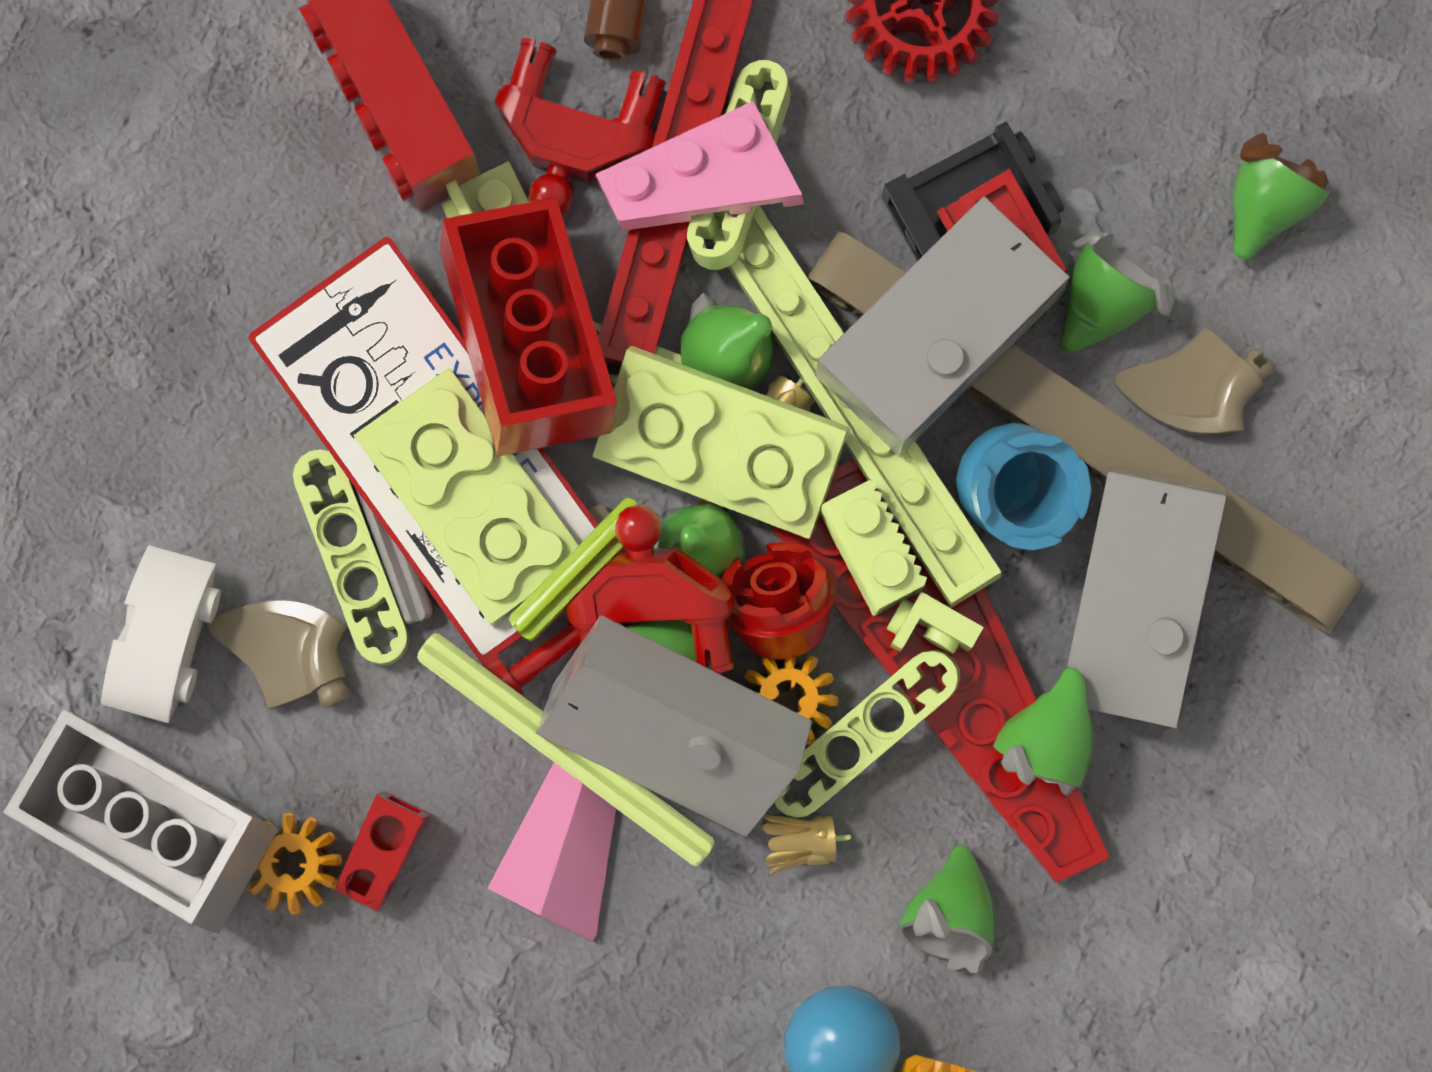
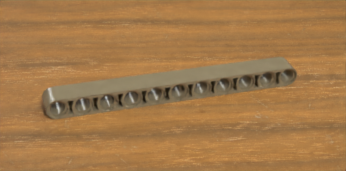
M839 231L807 275V278L817 293L858 320L906 272L854 237ZM1013 344L965 391L966 394L1009 423L1035 426L1043 432L1051 433L1062 439L1074 449L1079 459L1085 462L1088 467L1089 476L1104 487L1109 468L1112 466L1226 490V500L1213 560L1320 631L1332 633L1363 586L1362 581L1347 568Z

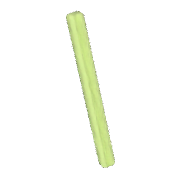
M434 633L423 644L417 656L420 663L691 865L698 866L711 852L715 844L713 837L650 790L536 734L543 711L443 636Z

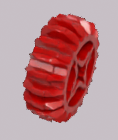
M847 0L856 6L846 10L845 13L846 23L861 25L852 32L851 40L853 44L862 45L872 42L864 55L867 63L874 62L883 55L886 60L882 73L885 76H891L897 65L905 67L904 82L908 84L913 83L917 69L925 70V79L929 84L937 82L939 66H942L946 74L951 78L958 76L960 66L957 57L966 64L974 65L979 57L974 46L981 48L989 47L992 35L985 28L997 26L999 14L989 8L997 4L998 0H966L968 21L962 30L949 40L945 33L946 23L943 14L953 9L957 0H920L923 5L933 3L930 16L925 15L921 8L911 10L913 0L897 1L890 5L888 13L880 17L877 14L875 0ZM903 32H913L923 39L927 47L910 45L894 36Z

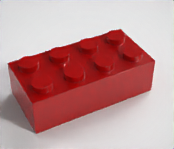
M306 0L307 4L298 8L320 53L324 54L332 50L333 54L327 57L326 60L347 102L351 103L356 99H359L361 102L360 105L354 107V110L375 152L384 148L387 149L389 154L381 159L403 202L413 197L422 212L449 197L445 184L456 180L458 186L480 175L473 150L389 0Z
M557 197L444 218L440 254L497 457L610 434L617 400Z

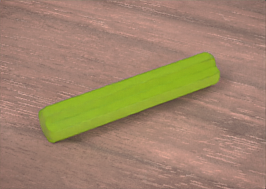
M629 497L625 498L510 615L509 621L511 625L525 639L529 641L535 640L603 568L625 549L617 540L614 532L615 524L619 513L626 507L639 505L636 501Z

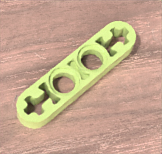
M758 60L748 64L741 70L726 113L752 101L757 106L754 89H761L764 82H772L774 90H766L761 102L762 113L760 115L773 140L777 143L790 103L791 91L785 70L779 64L770 60ZM756 206L751 207L752 212L730 215L729 210L695 215L689 223L687 240L694 260L700 266L709 270H720L733 264L742 252ZM716 215L724 218L722 231L726 242L718 241L714 249H707L704 239H712L718 226Z
M320 449L309 451L301 456L295 464L293 472L294 485L352 638L360 654L372 664L381 666L394 664L406 653L409 645V634L351 481L329 451ZM321 463L326 470L334 468L336 470V475L328 479L333 497L337 500L346 493L348 503L329 505L316 515L313 508L314 505H324L325 502L320 490L315 485L306 486L305 480L313 476L311 466ZM338 515L350 516L357 524L355 539L352 543L343 547L331 545L325 537L326 524L330 519ZM356 569H369L377 577V591L367 600H353L346 593L345 583L347 577ZM387 600L389 611H379L378 615L382 625L387 630H397L398 637L390 641L392 651L382 654L377 647H367L366 640L374 636V630L369 618L366 616L357 623L354 613L371 611Z
M939 650L924 651L913 657L804 750L799 772L794 779L797 781L802 780L816 769L807 762L808 758L814 755L821 770L836 780V783L829 788L825 778L819 780L808 791V795L812 799L809 805L801 799L794 803L787 799L786 794L791 789L789 784L774 802L776 807L785 815L798 818L806 817L823 806L953 695L960 681V671L955 660L946 652ZM923 662H926L931 667L940 663L943 664L947 669V672L942 677L946 688L939 692L937 688L931 687L920 694L916 699L925 704V708L917 713L910 697L902 690L896 688V683L904 679L907 689H910L924 676L919 668ZM882 698L895 699L904 710L903 724L895 731H883L872 720L873 706ZM837 736L850 737L859 747V760L850 769L837 768L828 758L827 750L829 743Z

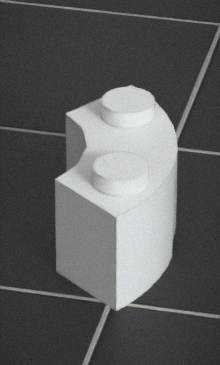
M148 545L124 603L127 605L125 626L118 640H113L104 679L101 705L169 723L179 701L189 702L197 678V669L190 668L195 646L203 623H212L220 602L221 590L213 588L215 563Z

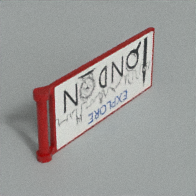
M384 237L249 334L248 339L484 668L522 695L524 694L522 687L580 646L579 630L574 628L571 623L507 669L498 655L523 637L509 621V617L514 611L493 626L489 624L354 437V434L448 367L486 417L465 340L390 237ZM543 448L513 453V456L577 544L580 545L598 526V523Z

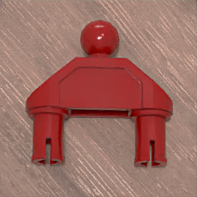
M522 38L509 84L503 85L501 89H498L494 103L534 167L547 170L546 174L539 176L530 186L529 202L557 197L560 211L563 215L570 209L574 197L572 186L568 182L569 177L589 183L597 179V173L652 148L655 132L651 129V125L666 82L651 74L645 95L641 97L646 83L644 79L646 74L645 72L632 71L619 116L611 120L549 102L541 94L552 59L555 57L557 50L553 46L541 41L535 62L533 63L537 47H535L536 40Z
M634 505L626 507L619 513L614 532L618 542L627 551L620 552L566 607L568 621L572 623L574 628L579 630L580 643H582L601 615L614 622L684 619L686 623L691 624L696 663L706 668L712 665V671L716 673L732 669L734 662L731 658L726 619L731 616V611L733 610L732 594L729 588L713 572L681 549H653L661 534L662 524L658 514L647 506Z

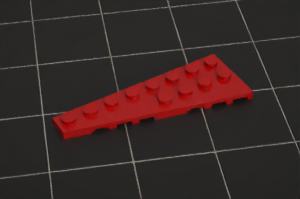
M854 459L836 467L824 503L868 481ZM821 515L819 516L814 534L810 539L768 524L781 542L797 543L810 548L813 559L828 569L834 578L836 586L833 607L889 677L894 675L913 657L924 651L939 650L946 652L955 660L960 671V681L957 690L949 699L927 716L924 721L1054 883L1110 858L1077 787L1066 796L1061 792L1058 783H1046L1041 778L1036 777L1027 785L1019 779L1016 772H1007L1001 763L1003 754L998 752L993 746L998 733L1005 723L1021 710L1036 702V697L985 588L951 608L910 546L908 554L916 556L914 565L921 566L919 575L927 577L920 593H925L984 628L968 652L958 646L955 653L951 654L926 640L923 635L927 628L917 623L901 652H898L890 647L896 634L886 628L901 603L875 616L872 615ZM898 528L897 533L902 534V532ZM904 537L903 543H904V544H907V545H910V544L908 543V541L906 540V538ZM920 593L906 600L914 604ZM923 662L919 668L924 676L910 689H907L904 679L896 683V686L910 697L918 713L925 708V704L916 699L920 694L931 687L937 688L939 692L946 688L942 677L947 672V669L941 663L931 667L926 662Z

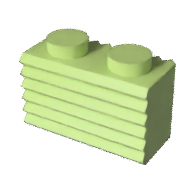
M868 480L822 504L820 515L872 615L875 616L901 603L903 599H908L920 593L927 577L919 575L921 566L914 565L916 556L908 554L910 545L903 543L905 535L897 533L899 524L891 522L894 514L886 512L888 503L880 501L883 493L875 491L877 482Z

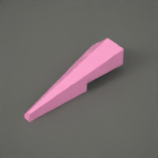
M553 763L488 889L593 942L598 932L616 808L559 765Z

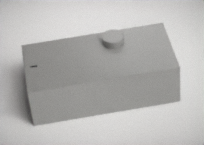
M983 196L818 359L815 376L900 457L1062 296L1069 276Z
M1110 466L1067 667L1076 668L1085 679L1089 710L1177 728L1224 510L1226 490Z
M601 615L553 683L536 734L747 837L799 772L812 720Z
M65 709L60 713L3 812L183 920L216 934H219L278 831L277 828L96 724Z

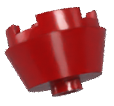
M791 542L766 544L768 553L753 557L743 564L740 563L739 557H737L726 568L722 581L729 588L733 600V610L731 611V616L726 619V622L753 653L769 659H788L810 651L824 637L835 598L836 586L834 578L828 569L813 559L810 548Z

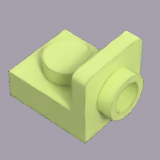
M507 161L458 186L456 180L445 184L450 200L442 203L441 206L446 217L449 218L528 203L529 201L510 162Z
M921 592L914 604L903 599L886 629L896 634L890 647L898 652H901L916 624L919 623L927 628L923 635L926 640L954 654L958 646L968 652L973 647L984 627Z

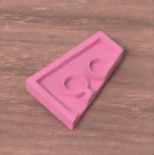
M753 101L596 174L598 184L622 231L692 221L693 217L699 214L729 210L730 215L752 212L751 207L781 202L783 207L804 204L802 193Z

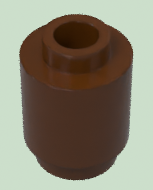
M590 0L584 42L593 48L595 56L604 60L618 62L626 60L627 55L640 51L648 0Z

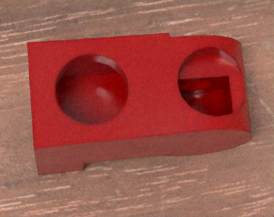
M386 791L376 794L340 875L336 892L379 913L394 887L400 870L405 867L419 836L422 835L431 813Z

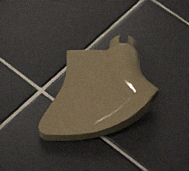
M1206 326L1194 339L1176 353L1118 372L1114 378V384L1117 390L1130 403L1162 425L1189 435L1224 437L1245 432L1243 422L1244 406L1264 386L1263 380L1273 374L1274 364L1271 360L1267 361L1263 356L1264 352L1260 349L1251 350L1244 359L1241 358Z
M266 601L229 610L215 616L212 623L207 624L210 634L235 654L252 671L260 685L268 709L272 710L291 704L315 693L318 695L320 705L324 708L335 707V703L348 700L350 692L343 682L346 679V675L338 654L339 642L347 625L326 612L298 602Z

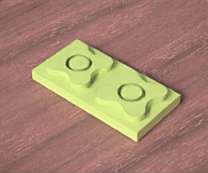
M631 346L626 350L614 388L617 407L610 434L598 437L592 457L810 539L814 534L821 513V506L825 502L850 427L637 347Z
M449 367L354 434L356 440L491 626L517 609L579 546L513 454L497 457L486 417Z

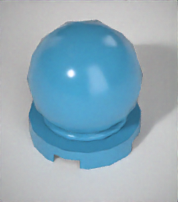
M1018 423L1006 424L982 432L962 453L955 477L960 504L973 524L1011 547L1033 551L1055 546L1062 541L1059 538L1072 529L1078 518L1083 519L1086 515L1092 490L1088 467L1083 460L1079 459L1070 445L1059 437L1043 432L1035 426Z
M851 985L827 987L807 997L794 1011L784 1034L785 1062L791 1072H895L901 1055L899 1029L889 1008L873 993Z

